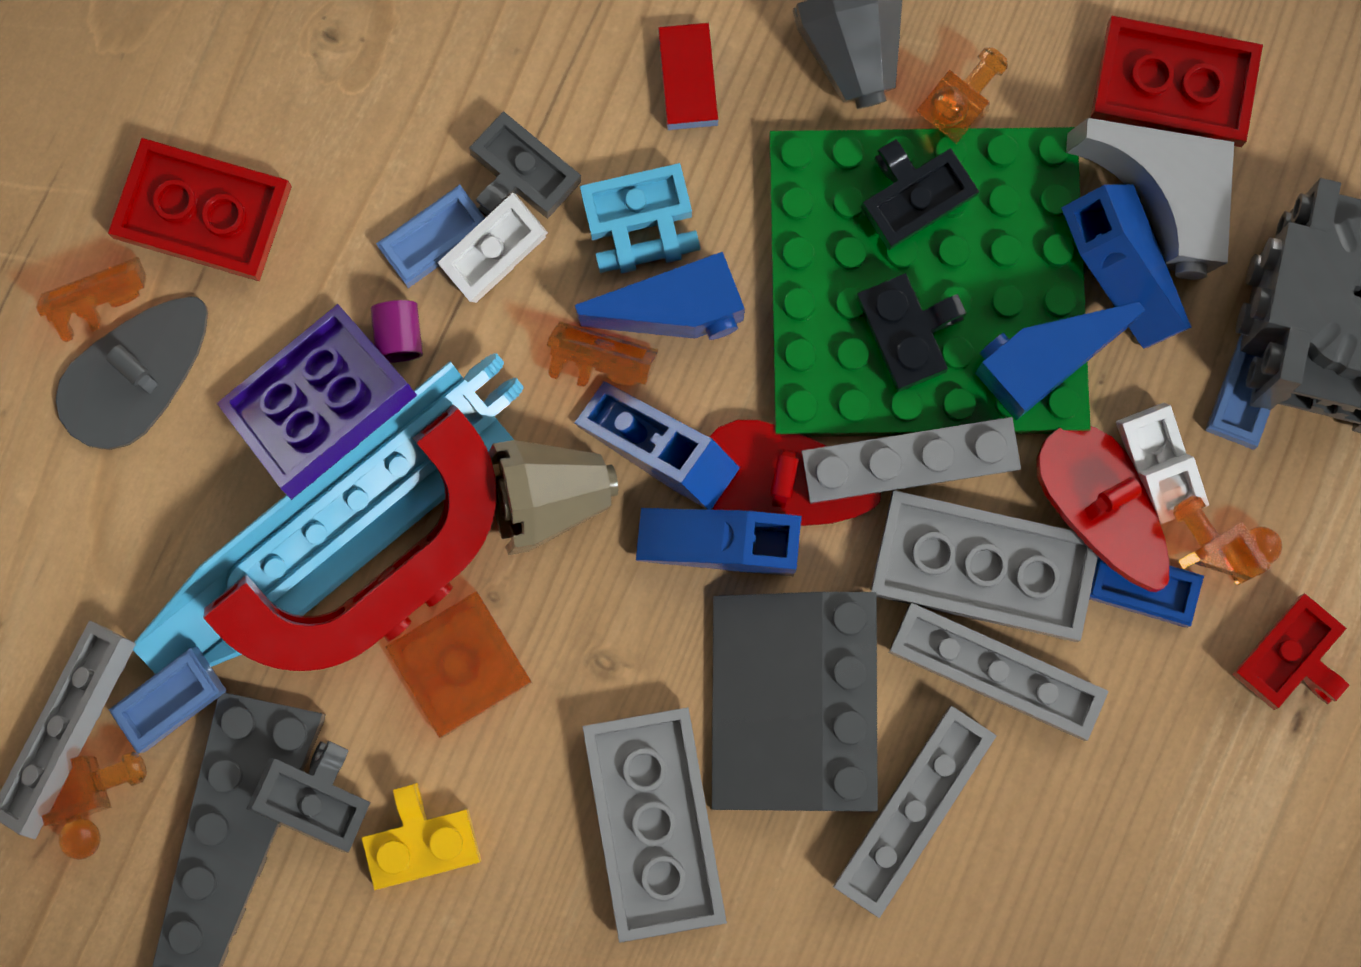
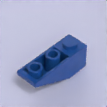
M1134 184L1103 185L1061 207L1080 256L1113 305L1118 307L1140 302L1146 309L1129 326V329L1143 349L1192 328Z
M641 508L636 561L793 577L797 570L801 516L740 510Z

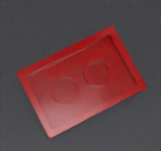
M1112 15L1107 23L1090 118L1234 142V146L1242 148L1247 142L1263 44Z
M141 138L108 234L113 239L260 282L292 186L286 179Z

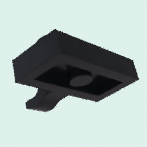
M895 139L878 150L879 155L875 156V161L879 168L893 184L864 201L861 209L887 249L891 250L975 198L979 190L951 148L918 169H915L898 140Z
M906 273L857 293L859 305L897 392L947 372L948 367L933 333L964 321L963 316L966 315V312L958 294L948 297L922 311Z

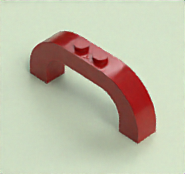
M453 404L413 437L414 441L437 467L443 480L445 501L441 516L434 528L424 538L344 604L331 612L317 616H299L288 613L274 605L246 574L204 608L203 618L229 646L255 662L282 670L312 671L347 662L368 650L383 637L387 642L395 639L408 628L412 622L408 616L425 603L428 607H432L446 597L453 589L450 581L470 564L484 544L491 528L496 506V479L490 455L482 438L459 408Z

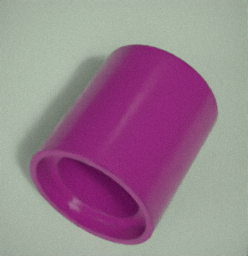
M394 300L378 303L371 307L374 345L390 363L411 361L423 356L418 304L416 302Z

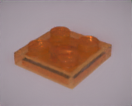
M477 591L385 646L439 738H444L533 683Z

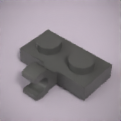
M504 111L469 147L470 155L497 177L476 199L480 204L478 207L479 211L486 217L509 195L514 193L522 197L548 219L581 183V175Z
M328 741L327 744L319 742L311 759L309 774L280 760L270 758L246 809L336 850L349 853L371 802L333 785L346 759L348 749Z

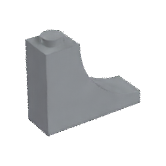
M1092 118L1085 119L1067 133L1066 153L1077 155L1099 164L1113 173L1124 184H1134L1168 270H1174L1176 277L1188 280L1203 279L1207 277V273L1228 263L1234 142Z

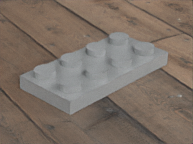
M893 490L870 592H877V597L906 604L914 603L920 607L1079 642L1082 638L1098 556L1072 530Z
M689 707L582 726L619 943L726 924Z

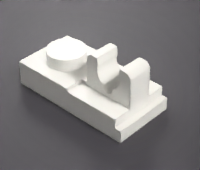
M512 193L437 263L469 302L477 303L514 269L524 257L546 238L545 235L548 232L519 197Z

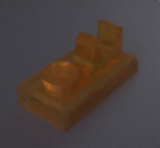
M135 257L42 293L36 309L40 317L46 315L48 321L53 322L60 338L68 342L73 340L74 337L73 329L69 324L72 313H76L78 317L84 318L92 332L98 330L101 317L96 306L109 302L111 307H118L133 301L140 296L138 290L145 287L147 275L139 257Z
M559 321L547 342V346L551 347L550 355H552L548 373L551 378L557 379L562 372L563 364L568 363L570 360L576 362L575 365L579 369L577 385L582 387L588 384L594 368L596 371L606 373L611 381L618 384L632 386L641 383L646 385L654 369L659 350Z

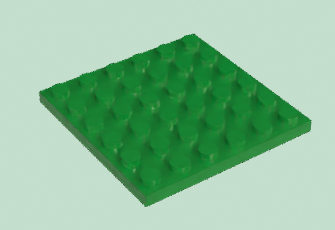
M1075 127L770 131L774 411L776 434H802L806 437L897 436L1013 417L975 374L981 363L985 360L979 353L1002 333H1005L1011 339L1023 328L1086 314L1083 259L1080 256L1061 208L1081 197L1079 156L1066 153L1067 133ZM897 139L914 168L918 169L951 148L976 185L979 193L975 198L891 250H888L861 209L864 201L893 184L875 161V156L879 155L878 150ZM906 273L922 311L948 297L958 294L966 315L963 316L964 321L933 333L948 367L947 372L897 392L859 305L857 293ZM1088 361L1017 421L1013 417L1015 434H1053L1059 428L1063 430L1090 431Z

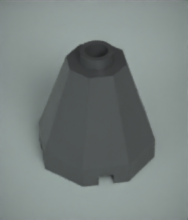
M807 0L798 3L793 8L797 30L843 102L855 100L857 109L887 102L885 92L896 88L902 0Z

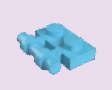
M680 163L580 186L592 240L612 236L615 249L595 253L600 273L620 269L621 274L635 271L638 264L664 258L666 263L682 260V254L700 250L696 230L676 234L674 221L692 217V209ZM652 226L658 227L660 239L631 245L628 232Z

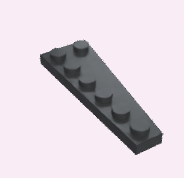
M224 693L218 697L152 967L223 966L229 952V944L232 937L237 933L247 909L245 906L268 858L266 856L278 827H281V824L246 808L270 758H275L304 771L323 726L326 714Z

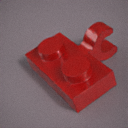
M1304 593L1296 599L1232 675L1273 710L1278 709L1302 680L1326 704H1329L1332 700L1335 702L1350 685L1340 675L1321 662L1320 659L1347 628Z

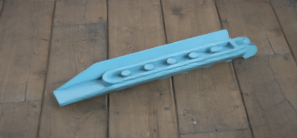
M497 353L490 354L471 368L464 378L452 362L449 361L414 390L417 396L317 478L314 483L305 488L292 500L285 495L198 566L134 641L135 647L133 651L155 674L189 648L198 647L211 667L242 655L229 646L203 618L205 607L246 574L278 608L291 614L305 615L445 499L444 484L437 467L414 441L413 437L454 404L473 425L489 452L493 443L514 440L495 416L523 392L524 386L517 378L510 379L491 392L483 402L475 391L494 377L503 367L504 361Z

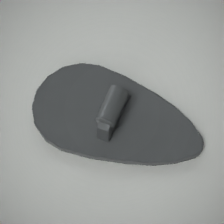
M185 297L148 308L103 336L77 357L59 380L56 395L59 420L69 434L89 447L106 450L129 446L145 435L167 409L199 355L208 319V309L205 303L197 297Z

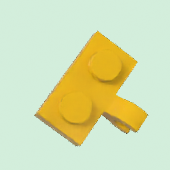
M418 783L393 790L403 826L361 837L374 890L481 862L469 809L427 819Z

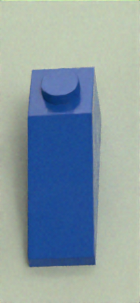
M723 251L575 305L581 327L693 339L707 335L709 340L719 339L735 332L738 329L737 323L744 321L745 313L744 305Z
M1135 302L1023 328L1011 339L1005 333H1002L979 353L985 360L981 363L975 374L1017 421L1131 326L1146 309L1140 302Z
M605 381L574 422L580 429L672 490L707 510L713 508L740 469L710 437Z

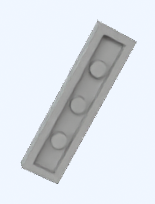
M1013 417L802 451L810 503L1021 470Z
M914 603L909 604L888 652L1083 741H1088L1109 692Z
M89 620L0 791V823L19 835L32 839L37 838L87 738L100 717L102 709L121 672L127 664L135 647L134 642Z
M949 706L832 887L880 918L997 735L955 707Z

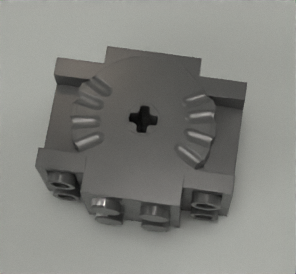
M1319 178L1306 194H1299L1294 208L1290 212H1283L1278 223L1276 237H1269L1263 252L1260 255H1253L1248 266L1245 281L1246 285L1252 286L1249 303H1244L1240 309L1236 323V333L1242 334L1240 351L1257 356L1253 358L1246 379V386L1253 389L1249 406L1271 410L1277 404L1353 422L1352 431L1361 433V199L1339 194L1341 182Z

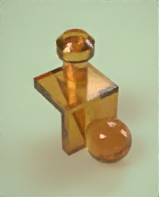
M993 47L984 48L977 56L980 62L964 81L949 70L916 110L919 115L956 144L979 116L984 118L989 111L990 101L980 93L996 74L1001 76L1008 68L1007 58Z
M1192 495L1174 506V517L1178 523L1184 520L1200 547L1178 560L1183 569L1196 564L1229 574L1235 583L1240 585L1272 568L1270 564L1274 563L1282 552L1280 536L1268 527H1255L1248 531L1243 522L1218 535L1202 510L1206 505L1199 496Z
M131 752L122 755L121 762L102 769L99 768L97 758L93 756H78L71 759L73 768L50 813L42 815L44 826H61L66 824L59 834V846L66 856L82 860L92 856L97 851L101 842L100 831L93 822L82 818L112 808L107 789L127 782L131 786L144 782L147 769L143 758L139 754Z

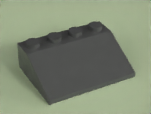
M800 592L713 596L712 810L878 811L877 592Z

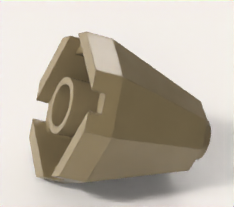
M517 440L493 443L488 452L492 464H499V475L495 476L497 489L495 516L501 538H511L505 546L508 555L530 552L604 512L611 506V497L618 495V480L615 468L612 464L606 465L601 454Z

